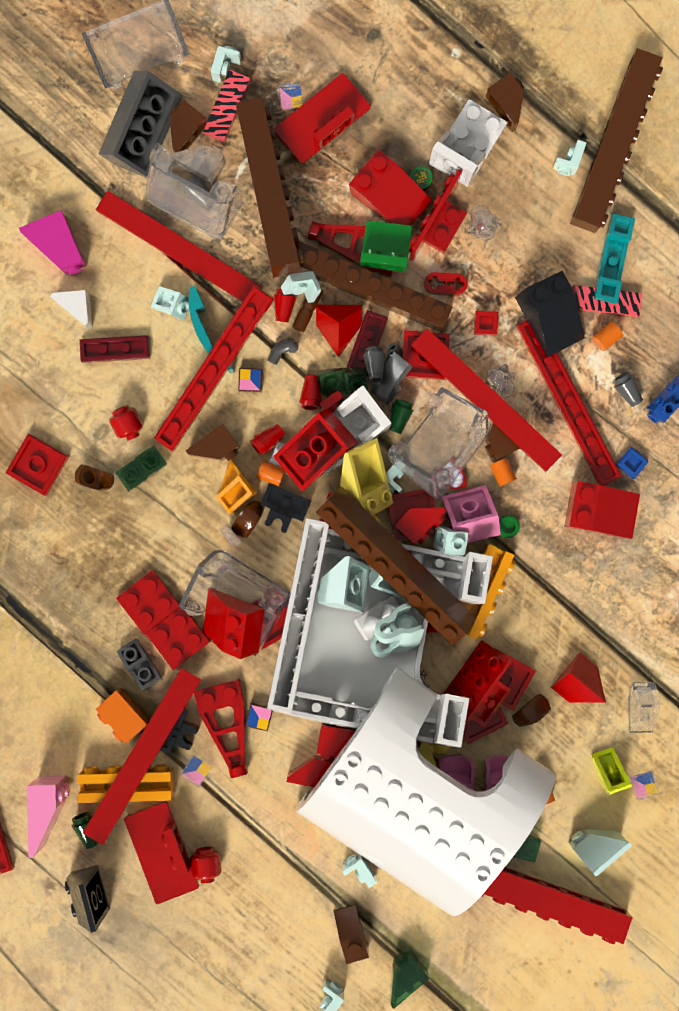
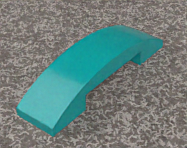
M612 214L599 263L594 299L613 304L618 303L622 285L621 277L635 218Z
M192 286L189 292L190 316L195 332L209 354L213 346L198 315L205 312L206 309L195 286ZM232 366L227 371L230 374L234 373Z

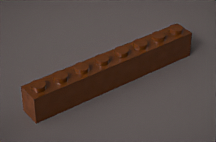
M639 48L632 55L571 219V225L596 233L600 227L604 228L609 216L605 214L607 207L612 206L616 197V193H613L616 185H620L624 176V172H621L623 164L627 165L632 151H629L630 145L636 142L640 130H637L638 123L643 122L648 110L644 108L647 101H651L655 92V88L652 85L654 80L658 81L662 73L663 67L660 64L663 57Z
M263 98L236 103L273 278L301 272L299 263L304 261L301 248L296 249L295 242L299 241L296 227L291 228L290 221H294L292 207L286 206V201L290 199L287 186L282 187L281 180H285L283 167L278 166L276 161L281 159L278 146H273L272 140H276L274 127L268 125V121L272 120L269 106L264 107Z
M295 242L296 249L301 248L304 262L299 263L301 272L313 271L316 279L442 333L453 306L303 242Z
M340 486L316 513L448 642L453 645L467 635L477 618Z

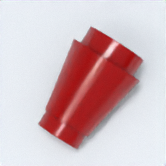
M277 289L276 294H274L275 321L289 323L296 300L294 294L284 295L282 289Z
M306 375L299 403H301L302 409L318 410L319 403L322 402L318 376Z
M276 424L253 435L254 438L250 440V443L259 455L267 454L285 433Z

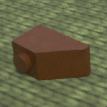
M510 72L488 88L486 98L499 116L508 122L507 127L510 131L514 132L520 119L524 90L522 82L517 77L514 78Z
M185 100L173 108L170 116L172 148L178 159L183 156L203 132L207 124L206 117Z
M491 422L485 439L487 445L484 446L490 459L494 458L497 461L520 449Z
M221 424L188 448L186 453L193 457L219 461L226 459L230 461L239 454L237 450L241 447L225 425Z
M356 904L333 910L346 965L369 958L368 945Z

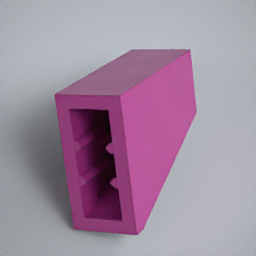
M61 210L19 227L20 232L66 275L77 274L82 271V268L87 266L68 219Z

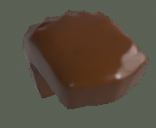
M81 464L75 471V483L93 490L103 491L113 486L114 476Z
M253 500L239 513L231 526L238 536L247 538L251 534L265 508L263 505H260L261 502Z
M538 694L514 713L512 718L519 727L529 726L547 715L551 707L548 700L542 694Z

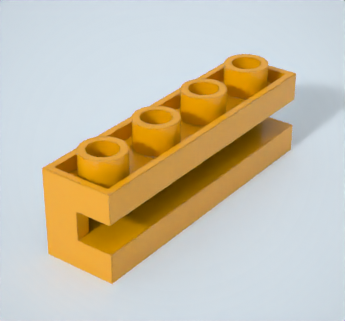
M486 544L482 552L483 555L493 556L486 601L484 604H463L477 618L467 633L469 637L476 640L479 636L482 637L487 628L486 618L488 615L493 614L497 605L494 600L497 594H502L506 582L503 581L506 573L510 574L515 565L513 554L498 549V547L491 544Z
M165 764L154 765L146 773L130 802L172 800L174 797V768H167ZM96 766L85 767L84 770L77 774V784H80V792L77 794L78 803L101 802L119 773L121 766H109L107 770H98Z

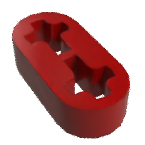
M433 272L428 274L424 281L426 292L432 295L460 296L466 291L468 286L467 279L463 275L456 273ZM436 278L438 283H444V285H437L436 289H432V285L428 284V282ZM455 280H459V284H463V286L457 291L455 286H448L447 283L453 284Z

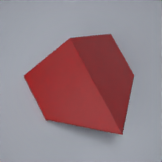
M316 304V326L339 358L361 327L362 305Z
M579 652L551 688L569 703H606L598 667Z

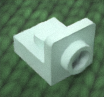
M218 46L211 69L213 81L222 83L223 76L228 74L230 62L238 65L241 64V54L236 48Z
M577 140L574 147L570 146L566 159H556L553 169L557 170L561 175H575L586 142Z
M313 271L289 274L281 286L284 295H299L304 292L308 303H313L321 292L320 283Z
M159 286L151 308L184 321L186 314L189 312V298L179 292Z
M402 457L386 473L391 493L395 491L400 493L403 490L393 481L394 478L399 480L407 471L404 467L407 462Z
M439 525L435 529L433 548L443 554L465 555L468 533L453 531L445 525Z
M355 854L351 855L343 862L342 872L344 876L357 869L355 874L362 884L365 882L370 888L377 883V876L366 859L360 854L358 856Z
M325 979L323 991L328 995L321 1001L319 1005L320 1011H337L344 1002L343 988L336 981L330 982L328 979Z

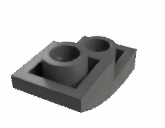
M393 352L384 365L383 381L374 383L371 392L388 406L402 389L399 383L413 367Z
M137 639L117 650L123 664L131 672L141 691H146L163 679Z

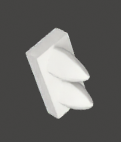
M391 595L353 621L363 638L369 640L375 636L374 630L377 622L391 615L400 605L394 596Z

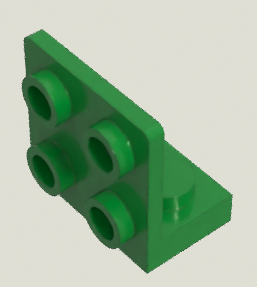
M368 220L365 228L363 251L361 252V267L406 272L412 226Z

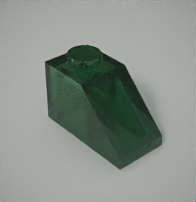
M411 949L406 953L401 952L398 954L392 964L390 1004L393 1009L430 979L428 970Z

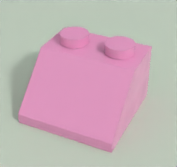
M486 485L442 496L444 508L447 510L446 515L450 529L467 532V543L501 535L499 516Z

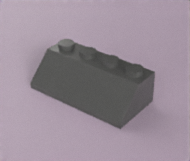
M134 71L99 151V155L118 167L148 178L170 127L171 111L177 104H180L183 95L149 71Z

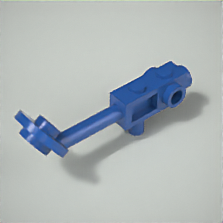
M678 376L668 383L666 388L647 407L649 411L647 414L648 418L656 424L659 421L665 423L679 407Z

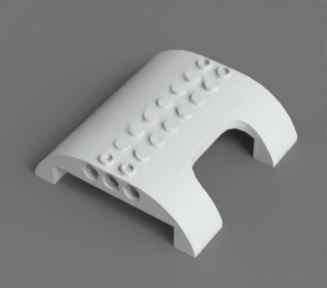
M306 518L267 709L299 718L357 729L381 697L385 683L397 667L423 684L420 678V664L428 621L411 606L409 614L413 615L418 624L422 625L425 629L420 645L408 652H396L385 658L375 656L371 650L373 637L365 640L353 620L391 596V594L372 588L368 578L363 612L328 607L318 603L317 589L320 586L321 578L345 556H350L368 565L369 573L373 568L334 530L328 529L329 525L326 522ZM401 544L462 604L485 603L493 556L469 552L464 557ZM394 596L399 605L408 603L406 600ZM378 642L376 644L381 650L389 647L388 643ZM437 694L419 730L417 741L461 747L469 698L450 694Z
M397 667L385 683L381 697L312 792L308 790L297 804L295 811L449 915L457 916L465 912L481 897L522 846L545 808L555 784L556 774L516 748L503 764L501 780L496 786L487 791L476 792L428 762L420 754L417 747L419 730L437 694Z

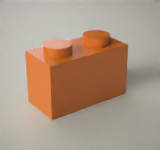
M121 688L117 689L95 709L98 712V718L104 724H109L114 730L112 731L114 736L126 744L147 726L150 721Z

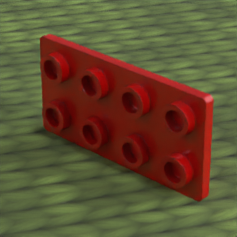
M341 73L277 125L274 131L301 164H304L371 109V105L346 75Z
M458 169L455 175L450 174L444 185L445 188L442 192L444 195L439 193L433 204L434 207L431 211L433 214L428 213L421 225V234L416 233L409 248L411 261L415 260L424 243L444 254L461 226L467 212L448 201L457 188L463 171Z
M483 640L480 641L443 693L469 698L465 727L472 719L485 728L511 691L509 687L499 680L512 661Z
M167 801L124 818L156 904H161L199 888L198 880L192 876L191 862Z

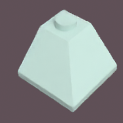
M345 556L321 578L320 586L317 589L318 603L328 607L363 612L369 566L350 556Z
M590 828L577 831L569 842V845L595 876H598L632 847L619 831Z

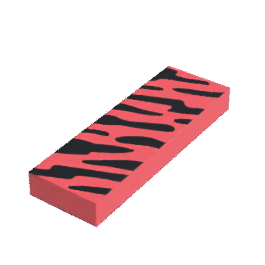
M232 70L228 71L204 128V135L225 143L238 113L236 103L243 101L251 82L249 77Z
M573 286L578 310L631 317L640 316L642 293L620 291L618 303L613 304L594 299V287Z

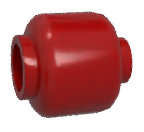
M125 405L111 412L113 416L110 417L109 422L118 438L126 437L127 441L140 435L138 431L143 428V422L135 408H129L128 405Z
M212 846L197 848L196 852L190 857L192 876L195 879H199L201 883L214 882V878L222 872L221 855Z

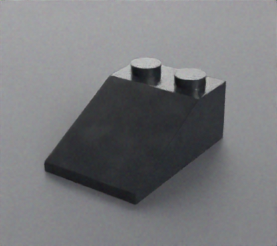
M563 270L525 288L515 297L546 357L585 339L574 291Z
M98 865L73 871L66 878L67 881H65L66 892L68 895H71L72 915L77 917L80 926L91 933L97 931L110 910Z

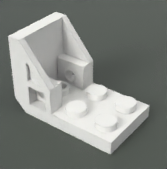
M469 99L449 132L446 131L434 145L429 164L448 176L451 173L455 175L458 169L463 171L459 182L468 187L508 122Z
M364 386L357 389L334 412L337 418L359 442L357 446L379 437L391 426L390 420ZM344 458L329 469L326 474H330L342 465Z

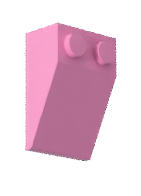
M66 776L38 777L27 785L29 858H34L46 845L66 799L69 797L70 784L66 782Z

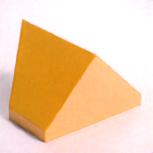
M232 459L228 462L219 494L216 496L229 515L257 494L256 490Z

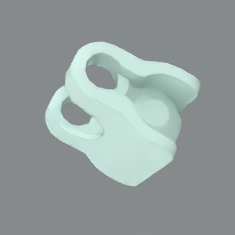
M409 603L400 605L391 615L382 618L375 625V636L371 642V650L375 656L385 658L396 652H408L420 645L425 629L422 625L418 624L413 615L409 614L411 609ZM386 626L387 628L381 632L380 629ZM378 642L388 643L389 647L381 650L376 644Z

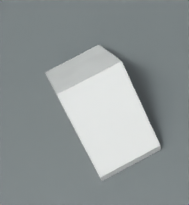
M86 290L51 294L50 297L89 330L93 327L90 294Z

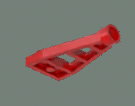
M312 221L308 239L317 241L361 267V254L357 252L355 245L359 238L365 236L366 226L321 224ZM320 230L323 231V235L321 237L318 236ZM336 233L352 235L353 238L349 248H344L334 243ZM362 267L373 273L390 278L393 273L390 270Z
M239 679L196 690L194 695L199 714L228 766L230 778L248 774L245 764V700ZM228 706L232 707L234 710L233 725L221 728L213 716L214 711ZM236 732L238 748L229 751L225 747L222 735ZM234 762L241 763L240 765L233 766Z

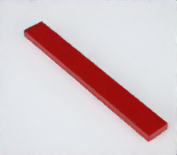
M109 191L106 192L95 209L104 217L242 303L254 285L260 289L262 288L254 281Z
M256 285L252 287L154 437L155 440L169 450L175 451L274 301L273 297Z
M526 320L518 324L516 328L598 485L604 486L622 477L558 353L546 357L528 321Z
M426 329L411 344L413 349L545 473L562 456L554 446L429 329Z
M183 668L180 669L83 831V834L101 845L105 844L202 679Z

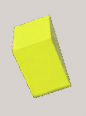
M613 747L591 754L602 788L609 794L632 787Z

